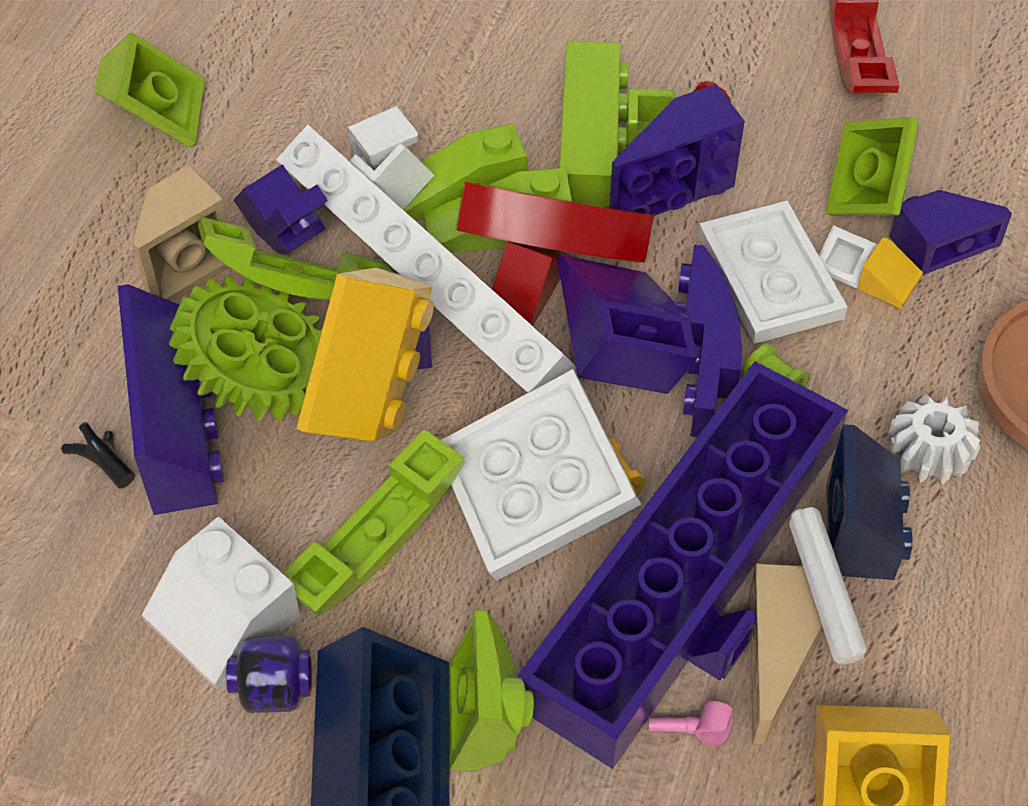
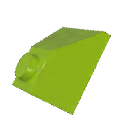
M130 32L100 59L94 92L184 145L192 147L196 143L205 78L135 33Z
M904 117L844 122L826 214L831 216H888L900 214L913 164L918 138L919 119Z

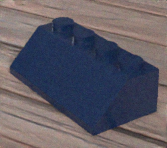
M365 627L318 650L311 806H449V662Z

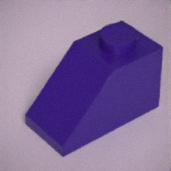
M936 190L920 197L913 196L906 199L902 203L900 214L894 217L889 237L925 275L1001 246L1012 213L1004 206L943 190Z

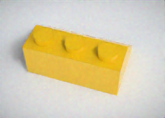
M377 267L337 274L299 416L297 430L313 434L376 441L392 434L393 431L400 427L406 412V402L402 401L406 382H410L413 379L420 361V353L415 351L420 332L426 330L433 315L434 303L429 301L433 286Z

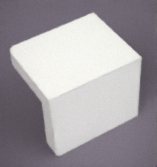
M397 106L348 127L351 158L356 154L374 171L397 145L403 144L405 147H408L418 142V132Z
M403 144L397 145L375 171L356 154L349 161L403 210L435 176Z

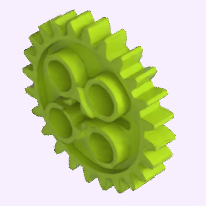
M230 275L225 277L221 286L213 279H208L204 289L194 286L189 297H183L169 328L173 331L169 346L178 349L173 362L175 364L188 365L183 379H199L202 384L197 394L200 396L211 391L217 394L216 407L220 408L229 401L234 403L236 416L240 417L245 408H251L257 421H262L267 410H270L277 421H282L287 410L296 417L301 413L322 330H315L320 317L318 315L305 316L302 313L306 306L304 301L292 305L288 302V293L281 292L277 296L272 293L271 288L264 285L261 289L255 288L253 281L246 277L241 286H238Z

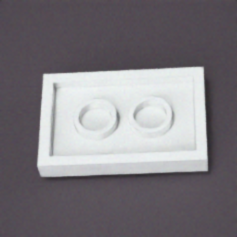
M788 200L699 223L697 236L701 244L705 246L727 281L735 302L737 314L753 344L845 319L848 306Z

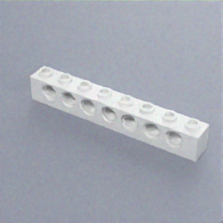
M309 125L300 132L276 159L308 190L318 185L328 200L324 205L401 276L433 286L429 301H432L434 306L527 393L572 369L577 374L576 366L560 350Z

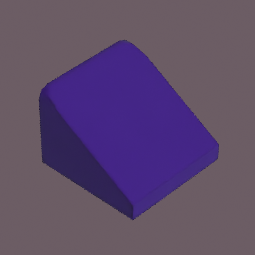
M746 609L719 616L689 659V662L719 681L722 678L725 679L751 642L757 619L755 617L756 613Z

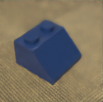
M843 424L826 483L827 534L842 576L894 580L901 561L909 560L912 552L911 527H903V513H907L909 507L910 485L908 481H901L899 458L855 425Z

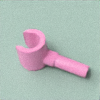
M708 701L704 704L700 718L650 717L649 731L696 734L706 744L719 746L729 737L734 721L731 718L733 710L731 706L725 703Z

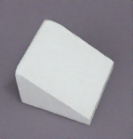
M833 225L819 257L832 279L857 289L862 268L877 244Z

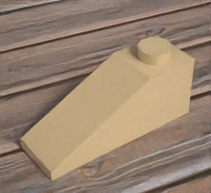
M755 565L749 591L750 610L756 613L755 617L757 618L751 638L753 744L765 745L812 656L823 629L803 566Z

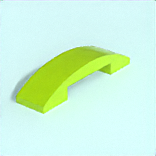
M202 216L198 223L203 244L224 264L258 284L291 295L330 300L335 279L339 273L375 267L393 273L387 262L347 252H342L338 267L335 269L255 249L256 246L249 228Z
M423 429L388 465L391 476L322 546L313 541L282 573L294 583L297 600L319 616L361 587L399 551L426 520L465 464L464 457Z

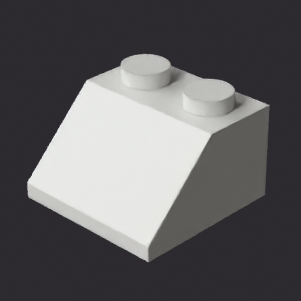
M220 517L214 519L174 553L142 613L144 621L216 689L226 682L228 658H238L242 642L251 637H276L301 616L294 583Z

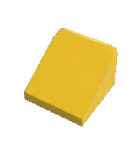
M883 236L862 268L857 289L902 309L922 278L923 272L891 240Z

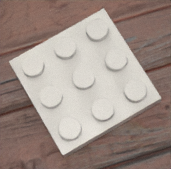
M573 369L441 440L465 459V464L451 485L488 573L496 581L642 505L579 377Z

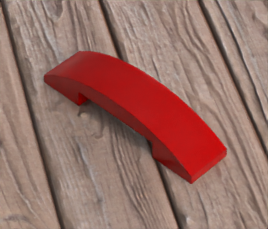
M829 0L835 53L840 74L846 88L851 93H898L900 85L893 57H886L877 22L876 16L879 0Z
M464 181L456 230L558 251L645 263L654 215L528 194L512 189Z

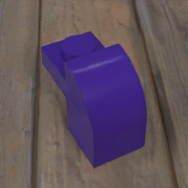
M283 164L245 187L233 200L256 234L274 251L280 254L289 253L326 229L316 211L328 201L318 185L302 193Z

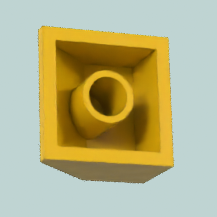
M817 705L813 757L816 806H945L951 734L936 710L926 708Z

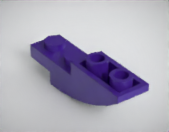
M694 245L692 264L682 263L678 293H686L687 302H676V305L689 317L698 357L688 369L689 374L697 375L696 385L686 384L683 415L692 416L690 433L692 437H698L714 416L717 398L726 399L738 384L742 363L741 331L735 302L720 268L703 245Z

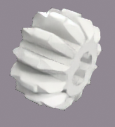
M926 393L919 399L918 404L906 401L905 405L901 407L899 415L892 419L888 431L890 434L889 439L891 440L889 450L893 455L901 459V473L910 470L917 471L920 483L927 479L929 475H933L943 485L950 479L951 475L961 478L968 471L970 463L976 459L980 450V439L977 438L979 422L967 419V406L951 407L948 395L939 403H935Z

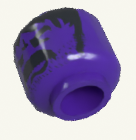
M292 636L248 638L242 642L238 658H228L227 660L228 693H238L243 709L249 713L294 711L300 705L302 697L311 696L310 650H302L299 641Z

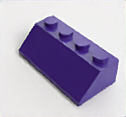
M129 284L119 285L117 287L134 458L153 515L217 504L215 483L224 482V473L219 450L212 452L210 450L209 440L218 439L219 436L214 408L205 409L204 398L213 397V392L211 391L201 396L197 394L202 382L199 379L184 380L183 375L188 365H180L173 362L178 349L169 346V341L173 334V331L169 328L179 304Z

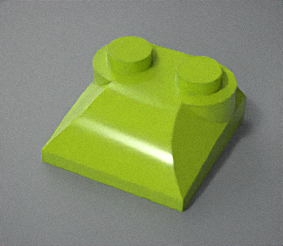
M484 610L474 611L449 662L450 770L473 772L493 764H501L507 753H513L521 728L529 727L533 716V694L531 691L525 690L521 678L515 677L514 664L503 635L490 614Z

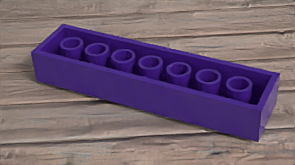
M754 361L516 676L523 680L525 690L531 691L533 694L534 708L532 718L614 769L837 448L848 410Z

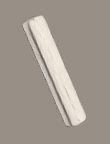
M815 507L797 509L791 514L789 525L833 660L839 665L857 663L863 660L867 648L821 513Z

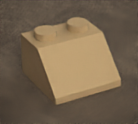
M190 165L147 188L132 242L146 291L172 302L190 292L194 286L203 284L208 279L229 268L203 244L198 228L201 216L228 223L223 198Z

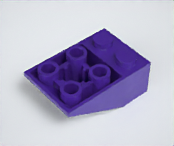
M717 84L674 98L614 159L611 170L609 207L656 216L670 210H678L686 204L702 198L719 195L735 186L745 121Z
M560 254L557 262L577 376L588 380L668 394L698 359L689 317L646 272Z

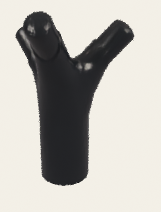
M88 422L82 423L79 429L88 444L65 443L61 447L62 453L77 454L89 459L98 465L118 488L127 487L134 480L135 474L114 451L113 432L106 431L101 440Z

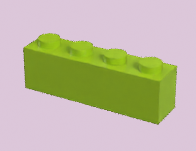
M567 41L560 168L566 167L573 202L609 207L612 162L617 157V154H620L626 148L627 127L618 126V121H627L628 94L619 93V89H627L629 62L620 61V43Z

